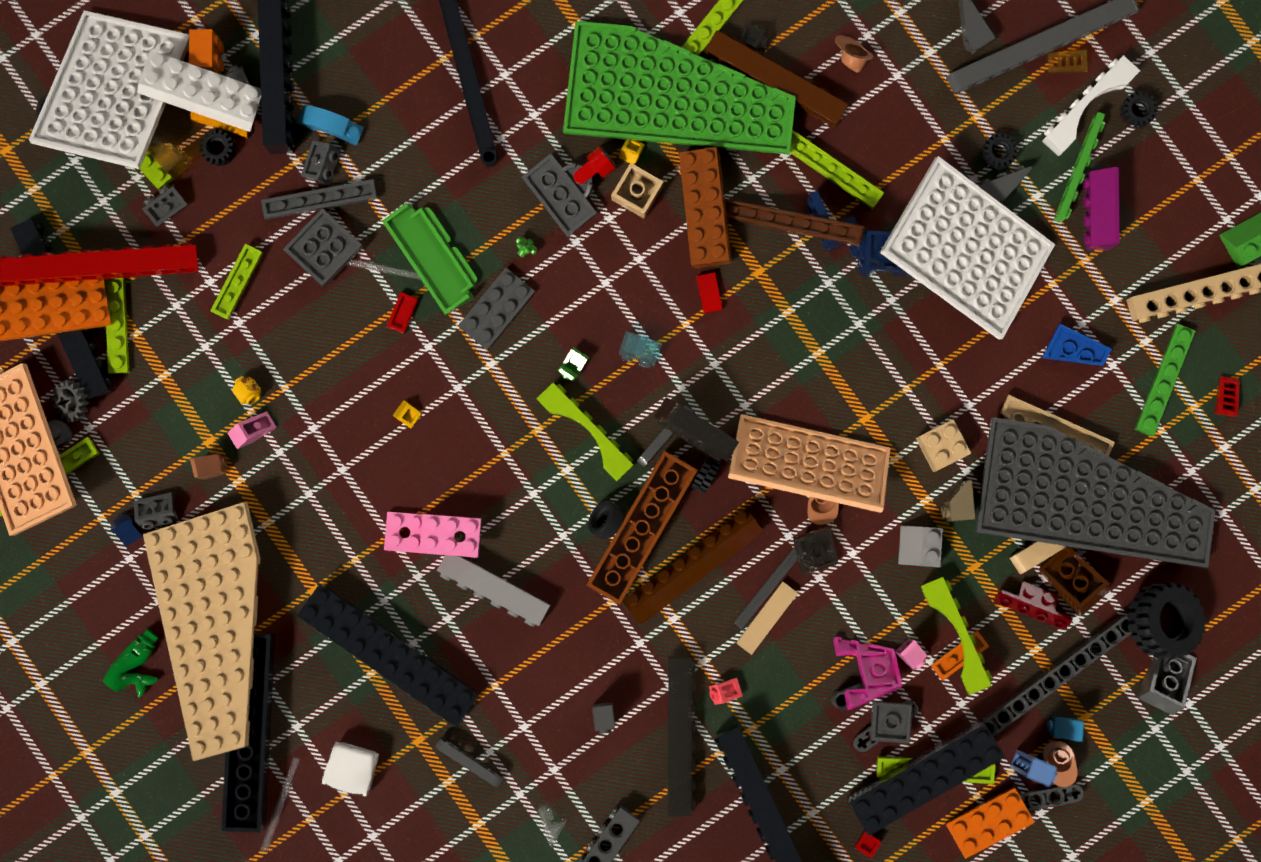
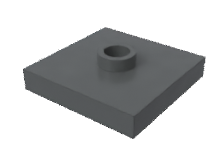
M872 701L870 740L910 744L912 704Z

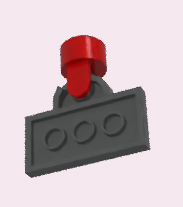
M598 146L586 156L589 161L583 166L575 163L568 164L562 168L550 153L522 176V179L567 237L571 236L598 214L587 200L594 186L593 176L599 173L604 179L616 169V164L602 147Z

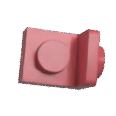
M737 678L709 686L710 698L715 705L743 696Z

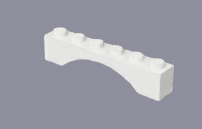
M1124 55L1120 60L1115 58L1108 66L1110 70L1107 73L1102 72L1095 79L1098 83L1094 87L1090 85L1082 93L1084 97L1081 101L1077 98L1070 106L1072 110L1068 114L1064 112L1057 119L1059 124L1055 128L1051 126L1044 133L1046 137L1042 142L1056 155L1060 156L1076 139L1079 119L1086 106L1093 99L1104 93L1123 89L1140 72Z

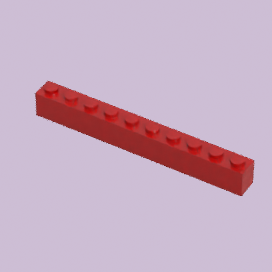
M182 243L180 246L165 244L158 248H153L152 246H142L141 249L124 247L116 251L107 248L102 249L101 252L83 250L81 253L65 251L59 255L42 253L41 256L24 254L16 258L12 256L0 257V287L199 272L196 245L191 243Z

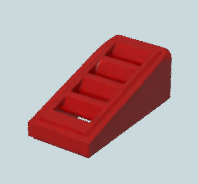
M1219 377L1214 414L1228 417H1236L1238 415L1240 379ZM1225 383H1230V384H1234V385H1233V388H1232V387H1226V386H1224V384H1225ZM1224 390L1232 391V395L1224 394ZM1224 398H1230L1231 402L1224 401ZM1223 405L1230 406V409L1223 408Z

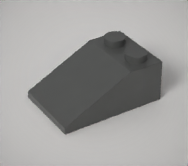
M1191 655L1180 658L1154 657L1142 681L1138 699L1171 715L1184 709L1197 658Z

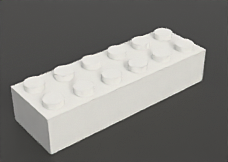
M153 50L149 51L137 90L139 94L249 132L261 99L260 88Z

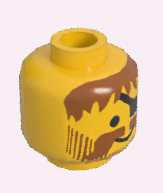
M241 376L235 380L232 392L240 403L252 405L260 399L261 388L254 378Z

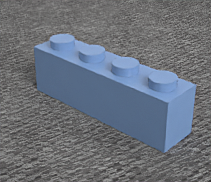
M1016 749L1010 765L1011 769L1047 786L1054 783L1057 777V767Z

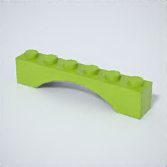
M552 383L536 399L550 414L571 418L591 433L600 448L603 468L618 482L633 467L631 463L633 459L626 452L622 454L618 450L619 444L613 438L609 440L605 436L607 432L600 425L596 427L591 422L593 418L586 411L582 413L578 409L580 404L573 397L569 399L565 395L567 391L560 384L556 386Z
M941 577L922 585L921 589L928 605L942 613L953 624L960 637L964 654L961 679L968 695L992 686L990 683L993 681L989 670H984L982 665L985 663L981 652H976L974 645H977L973 634L969 635L966 627L969 626L966 618L960 616L958 611L960 605L957 599H953L950 591L953 590L949 581H945Z

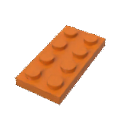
M1014 786L946 822V826L966 859L1035 822Z

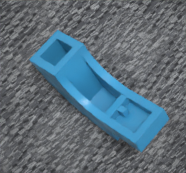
M303 105L297 123L313 131L331 134L353 145L358 144L364 128L339 114L308 105Z

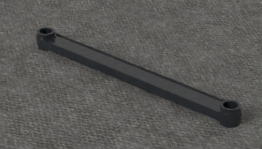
M439 0L480 158L484 166L494 167L498 162V155L457 1ZM487 155H493L494 160L491 162H486L485 157Z

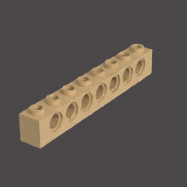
M1261 264L1133 296L1126 300L1132 322L1139 320V323L1150 321V317L1157 316L1158 319L1167 317L1169 312L1176 311V314L1188 311V307L1192 306L1195 309L1206 306L1207 302L1211 301L1213 304L1224 302V298L1231 297V300L1241 298L1243 293L1247 292L1250 295L1260 293L1261 281L1258 279V275L1261 274ZM1240 279L1246 282L1245 287L1241 286ZM1222 283L1227 286V292L1222 290ZM1204 288L1209 291V297L1203 294ZM1185 293L1191 296L1190 302L1185 299ZM1167 297L1172 300V306L1166 303ZM1148 302L1154 305V311L1148 309Z

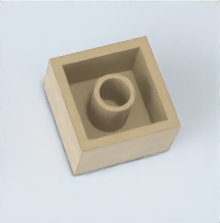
M630 163L613 191L611 200L638 216L645 218L663 188V181Z
M954 419L916 438L933 472L971 454Z

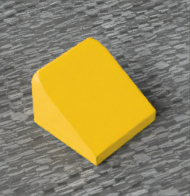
M626 139L621 148L619 158L636 165L645 144L636 140Z
M405 400L393 414L395 418L409 428H412L422 415L420 411Z

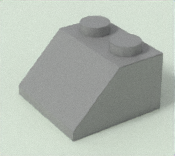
M900 526L898 564L940 567L943 528Z

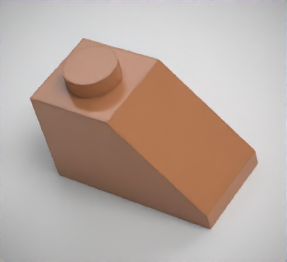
M214 454L190 459L194 478L205 480L227 474L225 470L228 468L227 462L224 457L222 458V455Z

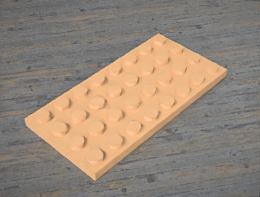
M24 363L0 374V510L9 536H15L77 506L28 366Z
M741 414L728 478L882 513L890 448Z

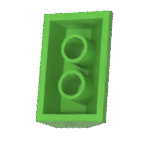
M1261 213L1219 235L1237 268L1261 256Z

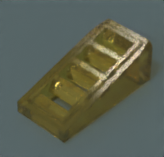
M1087 50L1048 53L1049 73L1088 71ZM1069 57H1073L1074 66H1070ZM1077 57H1081V65H1077ZM1054 58H1058V67H1054ZM1062 58H1066V66L1062 67Z

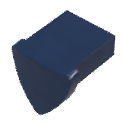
M119 514L112 523L110 531L116 534L126 547L143 537L142 532L126 514Z

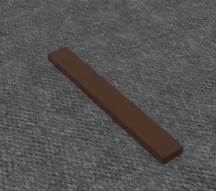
M725 199L728 220L861 246L865 232L864 226Z

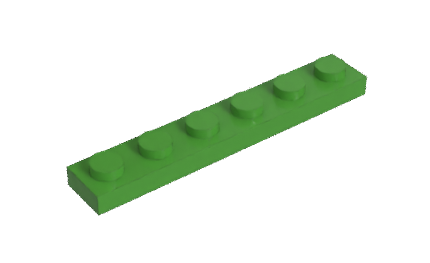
M1097 112L1092 118L1053 219L1056 222L1061 223L1063 220L1068 219L1071 214L1072 208L1069 207L1071 202H1074L1079 192L1076 190L1077 186L1084 180L1085 166L1088 167L1091 162V150L1096 148L1099 140L1096 138L1097 134L1103 130L1105 121H1103L1105 114Z
M1180 324L1175 325L1134 430L1151 437L1155 435L1196 332L1195 330Z

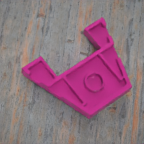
M834 637L833 642L836 656H857L864 688L845 691L848 710L902 687L903 684L894 649L873 644L865 645L855 640L846 641L842 640L841 637Z

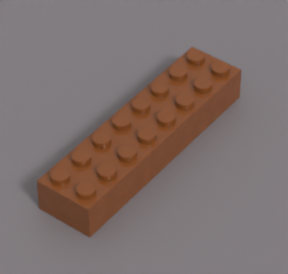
M666 451L663 452L586 586L617 604H621L698 471L697 469Z

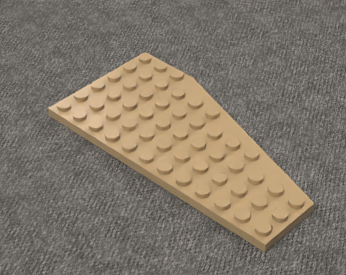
M243 502L143 534L193 761L249 745L250 721H248L250 689H252L254 658H252L254 626H256L258 596H256L260 554L248 503Z

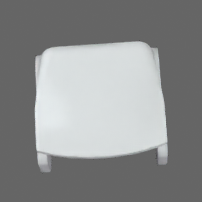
M335 742L324 772L322 784H327L344 792L367 796L372 786L379 754L351 744Z

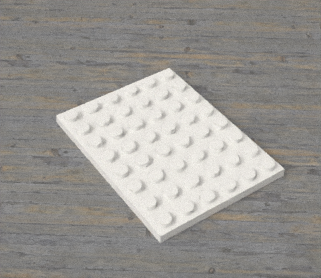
M83 11L30 135L29 141L31 144L140 169L166 105L165 102L137 93L138 83L149 51L153 50L183 61L189 47V34Z
M938 156L930 165L880 253L1000 340L1005 336L1055 244Z

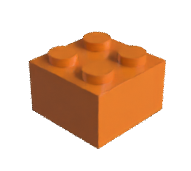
M212 29L189 30V64L221 75V71H224V62L221 60V53H224L223 41L220 40L219 36Z

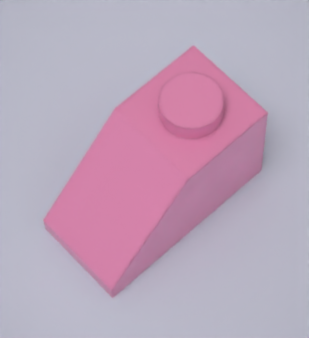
M264 412L237 423L228 432V435L235 447L239 449L255 442L277 427L268 412Z
M908 638L895 651L913 670L921 668L926 662L927 654L915 640Z

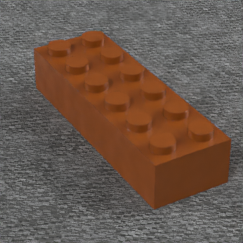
M717 147L680 152L679 160L691 266L697 269L732 264L720 151Z

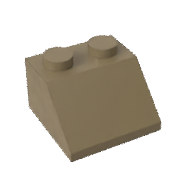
M972 480L960 482L943 502L941 516L945 518V522L975 519Z

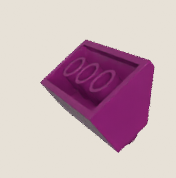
M1119 167L1090 171L1084 177L1083 188H1086V196L1083 197V207H1086V215L1083 217V224L1086 226V233L1084 234L1083 241L1084 245H1086V250H1110L1120 243Z

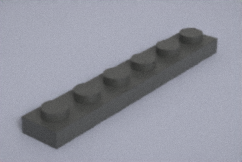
M371 179L261 200L264 219L268 220L321 210L322 208L327 209L377 199L375 182Z

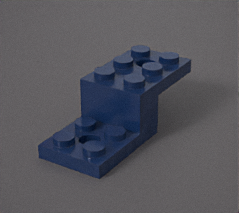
M818 191L811 192L805 204L807 212L816 217L830 219ZM854 216L841 221L858 225ZM820 238L823 248H827L828 252L848 245ZM863 238L861 246L851 245L849 250L852 257H856L858 261L857 269L859 273L867 278L873 275L875 271H865V240Z
M865 232V271L894 272V276H911L880 253L881 247L884 246L891 232Z

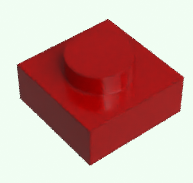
M864 830L854 847L869 858H872L882 842L873 835L868 836Z

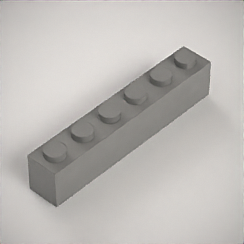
M445 555L437 569L441 573L440 577L443 579L457 581L458 587L464 590L469 588L475 591L473 595L482 600L485 597L492 600L491 605L499 609L503 606L508 609V614L515 618H518V616L525 618L524 622L532 627L541 625L551 606L461 556Z

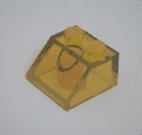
M150 143L147 152L176 181L193 167L190 162L192 158L180 146L174 147L171 143Z

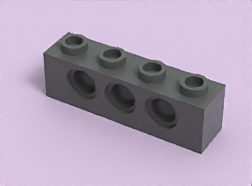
M621 805L618 809L614 808L608 816L610 818L608 824H603L597 832L599 837L596 841L592 840L586 848L588 853L585 857L581 856L577 862H589L592 856H597L600 862H612L640 822V819ZM614 824H620L623 830L619 833L613 832L611 827ZM603 840H609L612 845L609 849H604L600 843Z

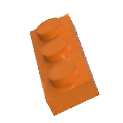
M978 631L973 633L977 645H974L976 652H983L989 645ZM962 643L930 665L942 681L963 666L964 654Z

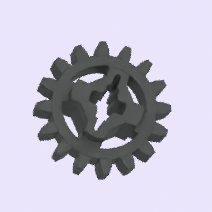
M74 380L61 381L60 384L56 385L57 390H53L55 397H52V400L55 401L53 407L58 409L56 414H61V419H66V422L79 421L80 418L85 417L84 412H88V409L85 407L89 405V402L86 401L88 395L83 393L85 388H79L80 383H75Z

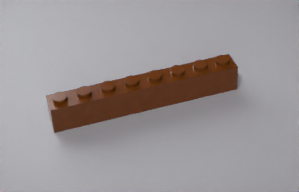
M716 30L705 49L707 57L723 66L742 73L746 77L769 87L777 88L795 96V106L833 128H836L848 107L843 98L832 96L823 87H816L808 78L804 77L802 79L792 69H785L776 60H769L763 57V53L747 48L744 42L733 40L724 31L719 32Z
M745 508L623 600V604L638 624L642 625L763 533L762 529Z

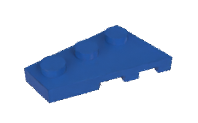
M1058 324L1041 358L1103 366L1112 349L1062 324Z

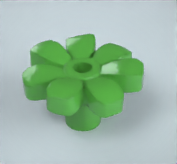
M517 237L515 241L520 249L517 253L520 257H524L526 253L536 254L538 249L533 245V241Z

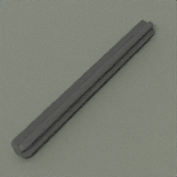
M808 535L802 536L734 621L735 625L739 628H743L811 544L812 539Z

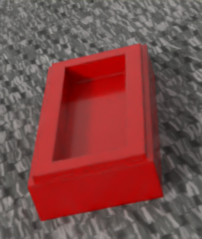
M715 272L696 276L703 313L723 310Z
M400 292L386 327L405 334L419 299Z

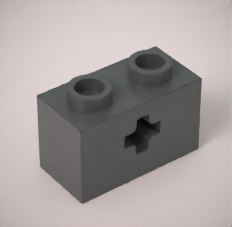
M613 702L593 704L595 731H600V734L611 733L612 729H615Z

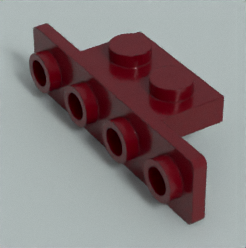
M1024 581L1020 583L1017 595L1000 590L994 597V602L999 603L1001 606L1009 607L1021 614H1026L1039 621L1054 625L1056 628L1065 630L1073 620L1072 617L1055 611L1059 595Z

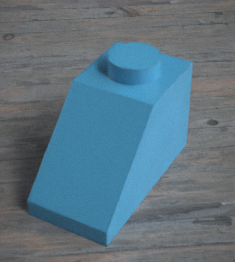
M1051 716V720H1048L1047 731L1050 736L1082 742L1083 721L1058 716Z

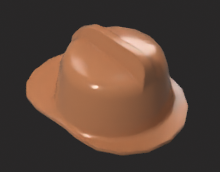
M845 35L836 36L835 43L842 50V63L851 70L858 73L865 66L867 60L873 59V54L867 51L855 39Z
M809 496L807 513L811 522L824 525L834 521L838 515L839 503Z
M1061 741L1049 742L1043 750V758L1045 762L1057 767V777L1053 784L1059 787L1072 785L1078 776L1072 748Z

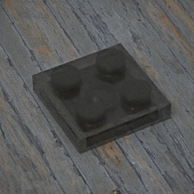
M829 526L793 537L802 575L839 564L832 530Z

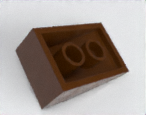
M1066 546L1039 568L1040 573L1080 616H1083L1110 592L1109 582L1071 547Z

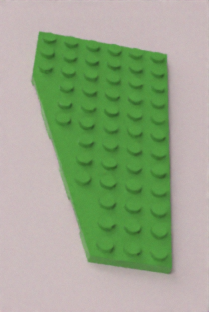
M575 21L563 133L790 155L796 97L755 81L726 66L711 62L668 41H663L637 30L633 26Z

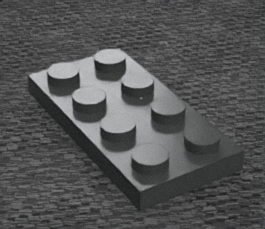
M505 268L460 322L458 327L488 351L535 294V291Z

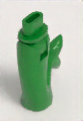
M146 629L142 635L139 634L138 638L131 642L112 663L102 681L116 692H120L127 686L135 684L138 698L142 697L147 685L155 684L159 678L138 673L127 674L126 672L142 665L148 660L152 654V648L156 647L155 643L159 637L149 629Z

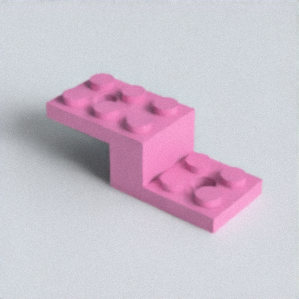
M387 512L384 550L478 558L482 519ZM403 527L410 529V536L407 538H403L400 535V530ZM458 531H463L466 535L463 542H457L455 539V534Z

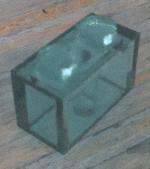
M626 331L619 355L625 361L632 362V360H636L643 367H655L662 343Z

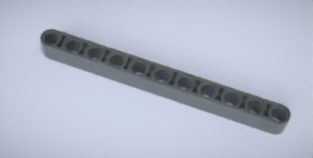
M1136 0L1110 1L954 71L946 77L954 94L961 93L1139 12L1140 8Z
M1119 616L984 716L982 719L985 724H990V732L993 737L1132 634L1131 630L1128 628L1125 630L1122 627V622L1127 619V616ZM1109 631H1112L1114 634V637L1111 641H1108L1107 639V633ZM1096 642L1098 644V650L1097 652L1093 653L1091 650V646L1093 643ZM1078 654L1083 656V661L1080 664L1076 663V656ZM1065 665L1068 668V672L1062 676L1060 669ZM1047 677L1052 679L1050 687L1045 686V679ZM1035 688L1037 691V695L1035 698L1031 699L1029 696V692L1031 689ZM1020 700L1022 705L1019 710H1015L1013 707L1014 702ZM1000 712H1005L1006 719L1000 722L998 715Z

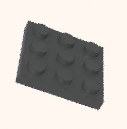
M322 208L283 250L325 288L364 246Z

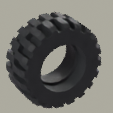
M1180 583L1151 584L1140 589V593H1136L1133 597L1134 602L1130 603V613L1127 614V619H1129L1130 623L1128 624V629L1132 632L1131 637L1133 641H1137L1136 645L1147 655H1152L1156 658H1180L1193 652L1198 647L1197 644L1201 643L1203 639L1202 634L1206 630V627H1204L1206 616L1203 615L1205 610L1203 605H1200L1198 596L1193 595L1194 592L1190 588H1186ZM1165 604L1173 615V629L1168 637L1160 625V612Z

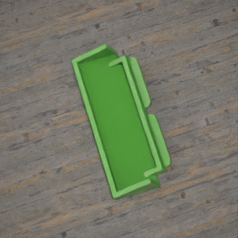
M405 203L382 221L445 315L474 298L470 289L476 286L475 283L478 278L459 249L456 247L450 248L448 244L451 238L430 208H420L415 211L412 205Z

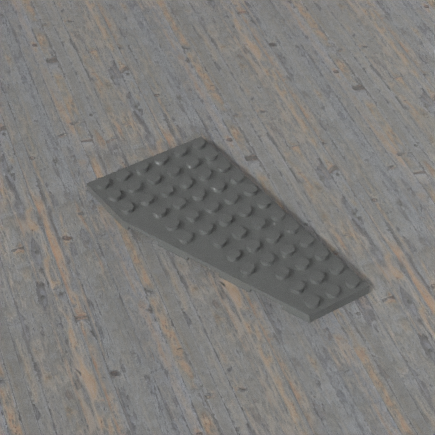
M995 417L991 418L975 532L1208 568L1215 518L1214 509L1055 430L1051 426Z

